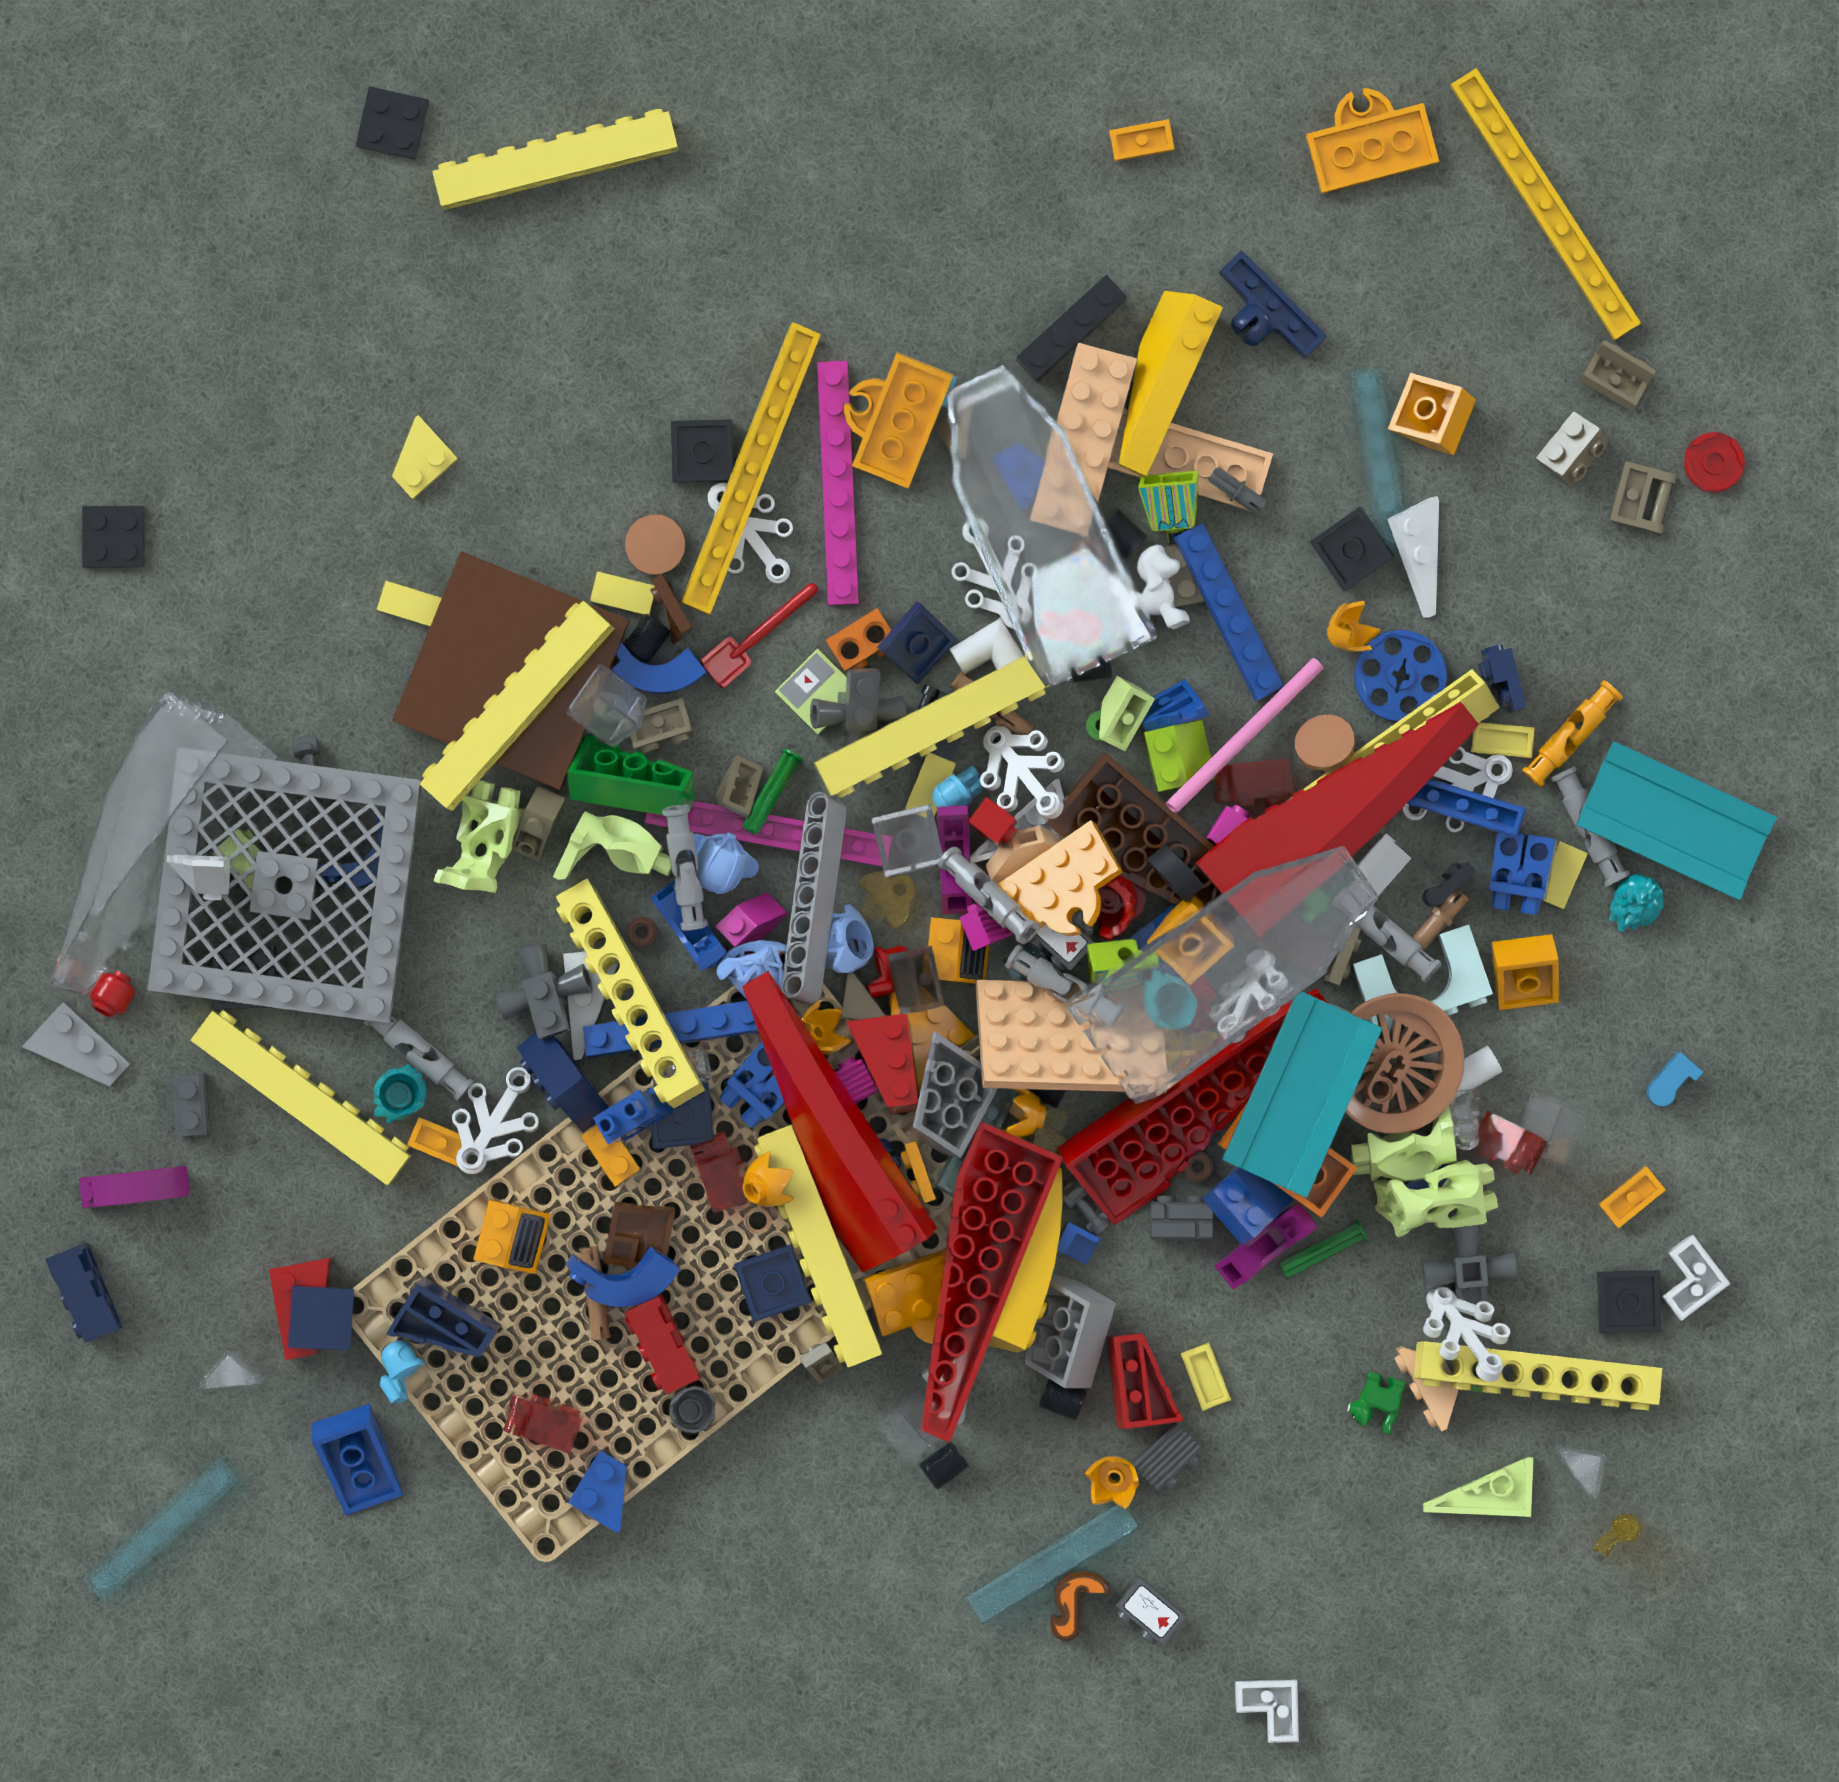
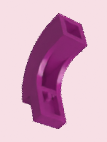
M968 805L937 807L939 860L948 849L957 847L962 851V856L970 862ZM940 868L942 914L968 913L966 907L973 905L972 898L956 884L955 878L948 871Z
M187 1165L79 1178L82 1208L190 1196Z
M1298 1203L1280 1213L1253 1239L1243 1245L1239 1244L1214 1267L1232 1290L1252 1278L1287 1248L1312 1233L1318 1226L1312 1220L1309 1213Z

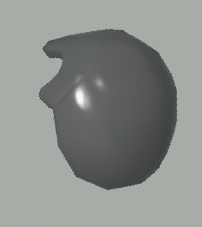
M697 1386L684 1387L675 1393L671 1399L669 1406L671 1421L678 1429L693 1434L703 1431L715 1419L716 1400L704 1388Z

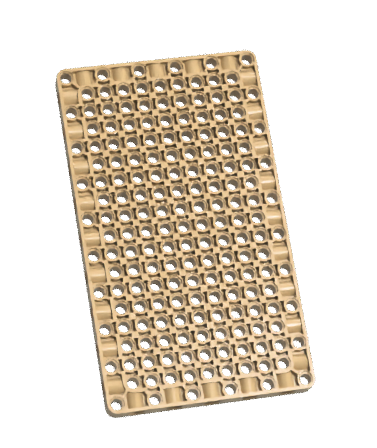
M778 951L779 957L781 958L786 954V951ZM823 983L821 996L818 999L819 1003L827 1001L833 1004L834 1009H842L841 1004ZM732 986L707 1007L730 1004L732 996L739 991ZM788 998L800 1019L813 1005L803 1004ZM840 1017L834 1032L850 1039L851 1042L829 1055L827 1061L833 1070L839 1068L837 1064L852 1056L855 1058L856 1053L859 1051L846 1023L853 1020ZM758 1033L739 1035L743 1039L744 1045L739 1052L735 1053L727 1048L726 1042L729 1037L700 1041L698 1046L694 1048L681 1044L700 1081L709 1082L710 1098L715 1103V1108L712 1111L715 1143H708L710 1151L707 1156H696L693 1152V1145L669 1147L662 1152H655L650 1147V1140L652 1138L651 1126H647L646 1130L623 1142L630 1154H637L642 1158L643 1165L641 1170L618 1184L615 1190H607L602 1184L603 1176L606 1174L599 1163L596 1166L585 1164L583 1155L589 1147L581 1137L584 1133L568 1117L353 1288L354 1297L361 1298L365 1306L362 1313L352 1314L353 1329L382 1365L381 1355L384 1348L397 1340L410 1342L418 1359H424L426 1365L405 1379L406 1394L409 1400L531 1554L539 1561L550 1562L600 1523L568 1503L574 1490H571L567 1484L568 1478L572 1475H578L583 1479L591 1466L592 1458L597 1456L600 1450L605 1451L627 1465L624 1504L802 1362L800 1358L805 1355L807 1349L815 1344L827 1343L835 1336L834 1333L828 1334L822 1317H825L826 1311L823 1304L817 1306L814 1300H811V1303L799 1306L800 1315L793 1320L787 1319L782 1312L753 1322L751 1315L744 1314L740 1309V1302L745 1299L734 1263L745 1260L749 1255L758 1256L772 1251L769 1248L768 1242L773 1236L784 1238L786 1246L792 1244L788 1231L793 1230L789 1218L783 1220L779 1209L775 1206L757 1205L748 1199L745 1204L737 1205L731 1200L732 1190L743 1188L746 1171L758 1158L754 1146L759 1144L757 1138L760 1137V1129L769 1125L778 1130L791 1125L783 1118V1113L786 1109L785 1103L768 1120L764 1119L761 1123L751 1128L740 1118L742 1116L740 1109L742 1104L747 1102L746 1100L741 1098L730 1109L719 1099L723 1093L722 1082L726 1078L733 1076L762 1041ZM655 1048L651 1052H656L660 1048ZM712 1053L719 1058L720 1064L717 1070L710 1072L704 1068L702 1061L707 1054ZM641 1060L598 1093L609 1107L639 1089L644 1092L647 1091V1088L657 1086L654 1077L651 1083L646 1086L640 1085L637 1082L636 1073L642 1068L639 1063ZM674 1065L666 1068L667 1074L672 1071L671 1077L676 1071V1066ZM868 1066L866 1068L878 1092L867 1097V1106L860 1111L868 1123L875 1116L885 1119L887 1123L886 1130L881 1134H876L879 1139H887L890 1143L894 1140H899L904 1144L916 1140L932 1188L940 1189L944 1194V1199L941 1204L934 1206L928 1202L924 1203L922 1197L918 1198L937 1227L934 1231L939 1237L936 1247L926 1248L920 1243L905 1253L863 1273L837 1236L866 1311L872 1306L864 1278L874 1275L878 1270H888L941 1251L947 1247L956 1177L964 1160L962 1157L948 1156L944 1162H935L931 1157L933 1148L920 1140L913 1129L916 1111L908 1112L905 1115L890 1114ZM773 1071L768 1075L769 1078L774 1075ZM729 1121L733 1125L734 1132L731 1137L722 1138L718 1135L717 1125L719 1122ZM595 1123V1124L592 1125L589 1129H587L585 1132H587L588 1130H590L591 1128H593V1127L596 1126L597 1124ZM550 1144L555 1147L557 1155L553 1161L548 1162L542 1159L540 1151L543 1145ZM745 1144L752 1149L753 1156L750 1161L741 1162L737 1159L735 1152L738 1146ZM901 1156V1167L899 1170L902 1173L905 1180L907 1181V1183L909 1184V1186L911 1187V1189L913 1190L910 1182L911 1180L907 1176V1170L905 1168ZM673 1159H680L685 1163L686 1170L683 1175L674 1176L670 1173L669 1164ZM724 1164L728 1168L729 1175L726 1180L718 1181L713 1178L712 1168L714 1165ZM570 1168L574 1171L576 1179L572 1185H564L560 1181L559 1174L562 1169ZM649 1178H656L661 1182L662 1189L659 1194L650 1195L647 1193L645 1183ZM497 1182L506 1184L509 1189L508 1196L505 1199L500 1200L493 1195L492 1189ZM692 1183H700L704 1187L705 1194L702 1199L694 1200L689 1197L688 1187ZM545 1187L550 1190L552 1198L548 1204H540L536 1200L535 1194L538 1188ZM589 1192L595 1198L594 1206L591 1209H583L579 1205L578 1198L581 1193ZM625 1197L634 1198L638 1205L665 1207L668 1202H675L681 1208L680 1216L673 1220L669 1245L676 1251L673 1261L678 1264L680 1271L683 1269L691 1270L695 1275V1281L690 1286H684L679 1282L677 1274L666 1288L671 1294V1300L667 1306L673 1317L678 1312H684L689 1316V1326L685 1329H678L701 1375V1378L698 1380L703 1383L704 1389L716 1400L715 1419L705 1430L700 1431L699 1435L694 1439L686 1438L682 1431L672 1423L670 1414H667L663 1409L664 1401L673 1398L675 1393L687 1387V1385L667 1395L664 1389L648 1390L644 1385V1379L655 1372L650 1361L645 1363L642 1358L641 1364L637 1367L629 1366L625 1361V1355L628 1351L635 1350L640 1353L638 1346L641 1343L636 1334H631L625 1321L627 1317L625 1312L634 1306L615 1307L606 1305L609 1327H619L623 1332V1338L620 1342L612 1343L604 1338L601 1340H591L592 1334L590 1319L587 1313L588 1304L585 1291L581 1295H574L569 1291L568 1284L572 1278L569 1276L571 1271L567 1265H565L562 1271H555L549 1265V1260L554 1254L562 1255L566 1263L572 1254L581 1259V1253L573 1246L574 1238L578 1235L586 1236L590 1246H599V1258L603 1260L608 1233H603L598 1229V1219L602 1216L611 1218L614 1202H622ZM490 1199L551 1214L546 1232L547 1241L542 1247L536 1274L542 1280L541 1287L538 1290H531L527 1287L525 1280L528 1274H530L528 1272L503 1268L480 1261L471 1262L465 1258L464 1248L467 1245L472 1244L477 1247ZM719 1207L723 1211L724 1218L721 1223L713 1224L708 1221L707 1211L709 1208ZM564 1211L569 1214L571 1222L567 1228H559L555 1224L554 1217L557 1212ZM754 1212L765 1214L767 1218L766 1226L761 1229L751 1226V1214ZM450 1220L459 1223L461 1228L460 1234L454 1238L449 1237L445 1232V1225ZM687 1226H694L699 1230L700 1237L697 1242L689 1243L684 1239L683 1231ZM738 1231L743 1237L742 1245L737 1248L727 1245V1233ZM801 1248L794 1249L797 1260L804 1259ZM713 1250L718 1254L719 1261L716 1266L708 1267L703 1263L702 1254L704 1251ZM405 1258L412 1263V1272L407 1276L401 1275L397 1270V1263L400 1259ZM446 1263L451 1264L456 1271L455 1277L448 1281L444 1280L440 1275V1268ZM608 1264L609 1270L607 1274H623L633 1268ZM488 1268L494 1269L499 1275L498 1282L495 1285H488L483 1280V1272ZM726 1274L734 1275L738 1280L737 1288L732 1291L725 1290L721 1285V1278ZM802 1274L807 1288L809 1285L814 1284L812 1276L805 1277V1274ZM422 1277L427 1278L458 1298L459 1291L462 1288H470L474 1292L475 1298L469 1305L480 1312H489L493 1319L501 1324L493 1340L483 1353V1356L489 1362L487 1370L478 1371L474 1368L473 1358L475 1356L442 1349L440 1346L428 1343H417L414 1340L399 1336L392 1337L386 1335L396 1318L392 1313L393 1304L395 1302L405 1303L416 1283ZM510 1292L516 1295L518 1303L514 1309H507L503 1306L501 1299L504 1293ZM702 1293H708L714 1299V1305L709 1310L701 1309L697 1304V1297ZM554 1297L559 1300L561 1308L557 1314H550L545 1310L544 1303L547 1298ZM529 1316L535 1319L537 1328L533 1333H526L522 1330L520 1325L522 1318ZM721 1317L729 1318L733 1323L732 1331L727 1334L720 1333L716 1328V1321ZM573 1321L578 1324L580 1333L576 1338H569L564 1334L563 1327L566 1322ZM764 1322H770L775 1326L776 1334L769 1339L763 1338L759 1333V1326ZM505 1335L512 1340L513 1347L509 1352H502L498 1349L496 1342L500 1336ZM697 1336H703L709 1342V1348L704 1353L696 1352L692 1347V1341ZM548 1340L554 1343L556 1352L552 1357H545L541 1354L539 1350L541 1342ZM740 1341L748 1342L752 1347L751 1355L746 1358L739 1357L735 1352V1345ZM588 1345L596 1347L599 1352L598 1359L594 1362L586 1361L582 1356L584 1347ZM783 1346H789L794 1350L795 1358L791 1362H782L778 1357V1350ZM433 1350H440L444 1353L446 1360L443 1366H435L431 1363L430 1354ZM527 1360L531 1364L532 1371L530 1375L521 1376L517 1373L515 1368L517 1361ZM716 1360L724 1361L728 1366L727 1374L722 1377L715 1376L711 1371V1364ZM567 1364L573 1367L575 1376L571 1381H564L560 1378L558 1374L560 1366ZM608 1369L615 1371L618 1376L617 1383L613 1386L605 1385L601 1380L603 1371ZM452 1374H459L463 1377L465 1381L463 1389L454 1390L450 1387L449 1377ZM495 1379H502L507 1383L508 1390L506 1394L497 1395L493 1392L491 1385ZM546 1384L550 1388L551 1395L549 1399L540 1400L536 1397L534 1392L536 1385ZM735 1384L743 1385L747 1390L746 1398L740 1401L734 1400L730 1395V1388ZM586 1388L592 1391L594 1395L593 1403L589 1405L581 1404L577 1398L579 1390ZM428 1393H435L439 1396L441 1401L439 1408L430 1409L426 1406L425 1397ZM628 1393L634 1395L637 1400L636 1407L632 1410L624 1409L620 1404L622 1395ZM471 1398H478L482 1401L484 1405L482 1413L473 1414L469 1411L468 1401ZM512 1404H523L527 1409L526 1417L523 1419L514 1418L510 1410ZM565 1408L570 1414L569 1422L566 1424L557 1423L553 1417L554 1410ZM608 1413L613 1419L612 1426L608 1429L600 1428L596 1422L598 1414ZM647 1417L653 1419L656 1423L655 1431L651 1434L643 1433L639 1428L641 1419ZM490 1422H497L502 1426L503 1433L501 1437L492 1438L488 1435L486 1428ZM531 1428H542L546 1433L545 1441L542 1443L533 1442L529 1435ZM584 1432L589 1438L588 1446L584 1448L576 1447L572 1441L573 1434ZM627 1437L630 1439L632 1449L627 1453L619 1452L615 1447L617 1438ZM467 1441L475 1442L479 1448L478 1455L475 1457L466 1456L463 1452V1444ZM510 1446L518 1447L522 1452L521 1460L518 1462L509 1461L506 1457V1449ZM552 1451L561 1452L565 1457L564 1465L561 1467L552 1466L548 1459L549 1453ZM646 1461L649 1463L651 1473L646 1477L638 1476L634 1471L636 1462ZM529 1470L537 1471L541 1476L540 1484L537 1486L528 1485L525 1481V1473ZM505 1489L513 1490L517 1496L516 1503L513 1505L504 1504L501 1500V1492ZM548 1494L556 1495L560 1500L559 1508L556 1510L547 1509L543 1502L544 1497ZM544 1537L552 1539L555 1544L554 1551L551 1553L542 1552L538 1545L539 1540Z

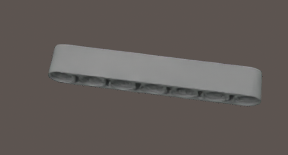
M822 792L814 793L806 805L781 990L786 997L807 1005L817 1002L822 992L846 820L845 803Z

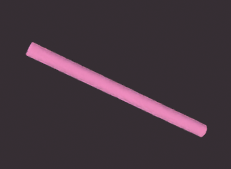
M1312 658L1166 802L1167 807L1177 814L1323 670L1322 664L1317 659Z

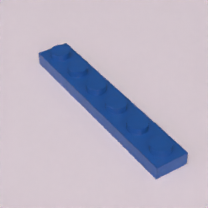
M1201 523L1173 537L1254 701L1284 687L1204 524Z
M747 1001L664 1014L680 1044L758 1032ZM648 1016L637 1018L635 1025H644L647 1022ZM615 1021L583 1027L586 1057L589 1059L634 1052L625 1037L629 1034L625 1024L620 1026ZM662 1040L653 1041L649 1049L661 1048Z

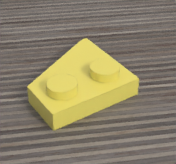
M418 415L413 421L392 477L412 499H415L455 463L458 458Z

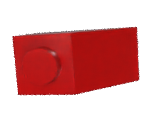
M987 797L968 820L973 831L998 847L1003 842L1008 844L1018 831L1015 828L1017 824L1016 819Z

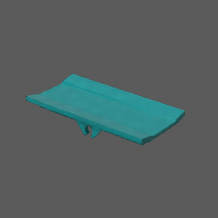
M1613 741L1583 805L1576 825L1740 901L1748 878L1777 817Z
M1297 990L1222 1160L1307 1198L1382 1031V1027Z

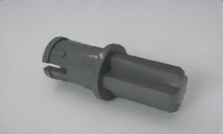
M1217 467L1209 477L1211 484L1231 497L1230 501L1236 500L1253 512L1255 516L1267 501L1266 498H1263L1245 485L1246 481L1240 482L1220 467Z

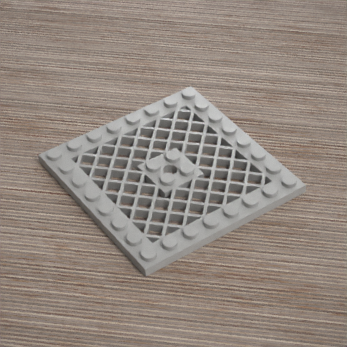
M179 747L148 990L391 1023L421 791L420 783L422 780ZM207 782L216 783L206 792ZM226 785L246 787V789L234 797ZM221 788L230 801L217 810L208 797ZM256 789L276 791V793L264 801ZM251 792L260 805L247 814L238 801ZM286 793L305 795L306 797L295 805ZM281 796L290 810L277 818L268 805ZM316 797L335 799L337 801L325 809ZM311 800L320 814L308 822L299 809ZM346 801L365 803L367 805L355 813ZM205 803L213 814L202 822ZM341 804L350 815V818L338 827L329 813ZM234 805L243 818L230 827L221 814ZM377 805L386 806L385 816ZM264 809L273 823L260 831L251 818ZM369 809H372L381 822L368 831L359 817ZM294 813L303 827L293 835H290L282 822ZM322 818H325L333 831L321 840L312 826ZM217 819L226 832L213 840L204 827ZM355 822L364 835L351 844L342 830ZM247 823L256 836L246 844H243L235 834V831ZM277 826L286 840L274 849L265 835ZM383 827L380 846L372 834ZM305 831H308L317 844L304 853L295 839ZM201 833L209 845L198 852ZM338 835L347 848L334 857L325 843ZM230 836L239 848L229 856L230 862L243 853L252 866L239 875L230 863V873L235 879L229 883V890L239 883L248 897L236 905L229 895L222 894L223 899L231 910L219 918L210 907L216 900L206 901L201 894L195 893L166 860L168 854L204 856L211 849L218 856H225L218 847V844ZM368 839L377 852L364 861L355 848ZM260 840L269 852L257 851L255 860L248 851V848ZM290 844L299 856L278 852ZM319 848L330 860L320 869H318L320 859L308 857ZM351 852L360 865L347 874L338 861ZM379 857L376 876L368 865ZM333 865L343 878L330 887L321 874ZM364 869L373 883L360 891L351 878ZM255 871L253 888L251 890L243 879ZM282 876L290 878L293 883L292 890L288 894H282L277 889V881ZM318 880L325 889V892L315 899L316 883ZM344 883H347L356 896L343 904L334 891ZM375 888L372 907L364 895ZM192 895H194L201 906L190 913ZM327 896H330L339 909L326 917L317 904ZM360 900L369 913L359 921H356L347 908ZM251 901L250 912L261 914L249 923L240 909ZM205 909L214 923L202 931L193 918ZM314 910L322 922L309 930L301 919L311 920ZM235 913L244 927L232 936L223 922ZM343 913L352 926L340 935L330 921ZM271 915L292 918L279 927ZM372 917L368 937L361 928V925ZM263 918H266L275 931L262 940L253 926ZM296 922L305 935L292 944L283 930ZM190 925L197 936L186 944L188 926ZM326 926L335 939L323 948L313 934ZM218 927L227 940L215 949L206 935ZM356 930L365 943L353 952L343 939ZM248 931L258 944L245 953L236 939ZM279 935L288 948L275 957L266 943ZM309 939L318 952L305 961L296 948ZM201 940L210 953L198 962L189 948ZM339 943L348 956L335 965L326 952ZM231 944L240 955V958L228 966L219 952ZM261 948L271 961L258 970L249 956ZM368 948L366 965L364 967L356 956ZM292 952L301 965L288 974L279 961ZM185 955L193 965L184 964ZM322 956L331 970L318 978L309 965ZM214 957L223 969L202 965ZM352 960L361 974L351 982H348L339 969ZM244 961L253 973L235 971L233 969ZM274 965L283 977L264 975L263 973ZM304 969L313 981L293 979V977ZM335 973L343 985L323 983V981ZM364 978L363 988L352 987Z

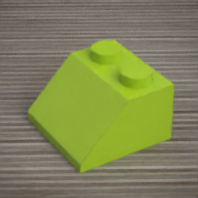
M1202 720L1143 733L1157 793L1181 788L1211 759Z

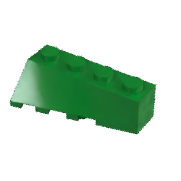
M588 733L567 771L570 800L663 815L662 809L674 805H689L691 809L695 801L692 771L662 760L656 762L647 760L645 754L634 751L633 754L620 750V745L610 741L607 744L597 741L596 736Z

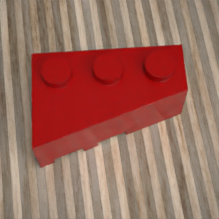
M907 1013L847 1021L846 1023L890 1114L916 1111L919 1101V1088L911 1024Z

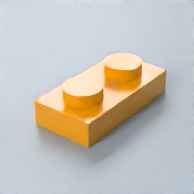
M1169 119L1109 130L1114 162L1171 152L1175 149Z
M419 1117L407 1145L458 1166L456 1157L458 1151L462 1148L459 1133Z
M597 1125L581 1135L614 1186H617L641 1170L624 1143L615 1142L608 1145Z
M916 1140L904 1144L906 1151L900 1153L906 1170L913 1169L916 1180L910 1182L917 1198L922 1197L924 1203L935 1200L936 1198Z
M1644 1166L1598 1205L1616 1228H1620L1666 1189L1649 1168Z

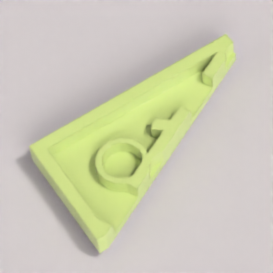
M1525 1457L1423 1503V1512L1531 1517L1533 1457Z

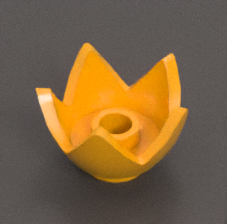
M1365 601L1351 604L1345 602L1332 615L1327 628V636L1334 647L1349 652L1372 650L1370 645H1365L1372 641L1381 630L1359 623Z
M818 1000L803 1014L801 1021L824 1055H831L833 1052L845 1047L851 1040L834 1032L843 1010L824 1009L818 1011L820 1007Z
M1014 1089L1021 1095L1015 1097L1013 1101L1004 1104V1107L1019 1123L1009 1126L1003 1131L1018 1138L1033 1134L1036 1128L1042 1129L1045 1120L1046 1105L1040 1104V1098L1029 1089Z
M770 1151L759 1156L748 1167L743 1183V1192L746 1198L752 1203L766 1207L780 1206L794 1200L792 1195L782 1193L793 1174V1170L768 1168L771 1158Z
M1104 1457L1093 1463L1085 1472L1086 1477L1092 1482L1091 1500L1094 1505L1114 1501L1118 1506L1126 1509L1133 1500L1136 1488L1139 1486V1477L1136 1469L1129 1461L1122 1457ZM1117 1473L1120 1476V1480H1113L1110 1474Z

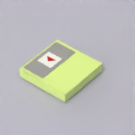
M817 648L775 693L818 735L825 727L817 729L812 727L810 720L811 701L815 698L838 702V692H846L847 677Z

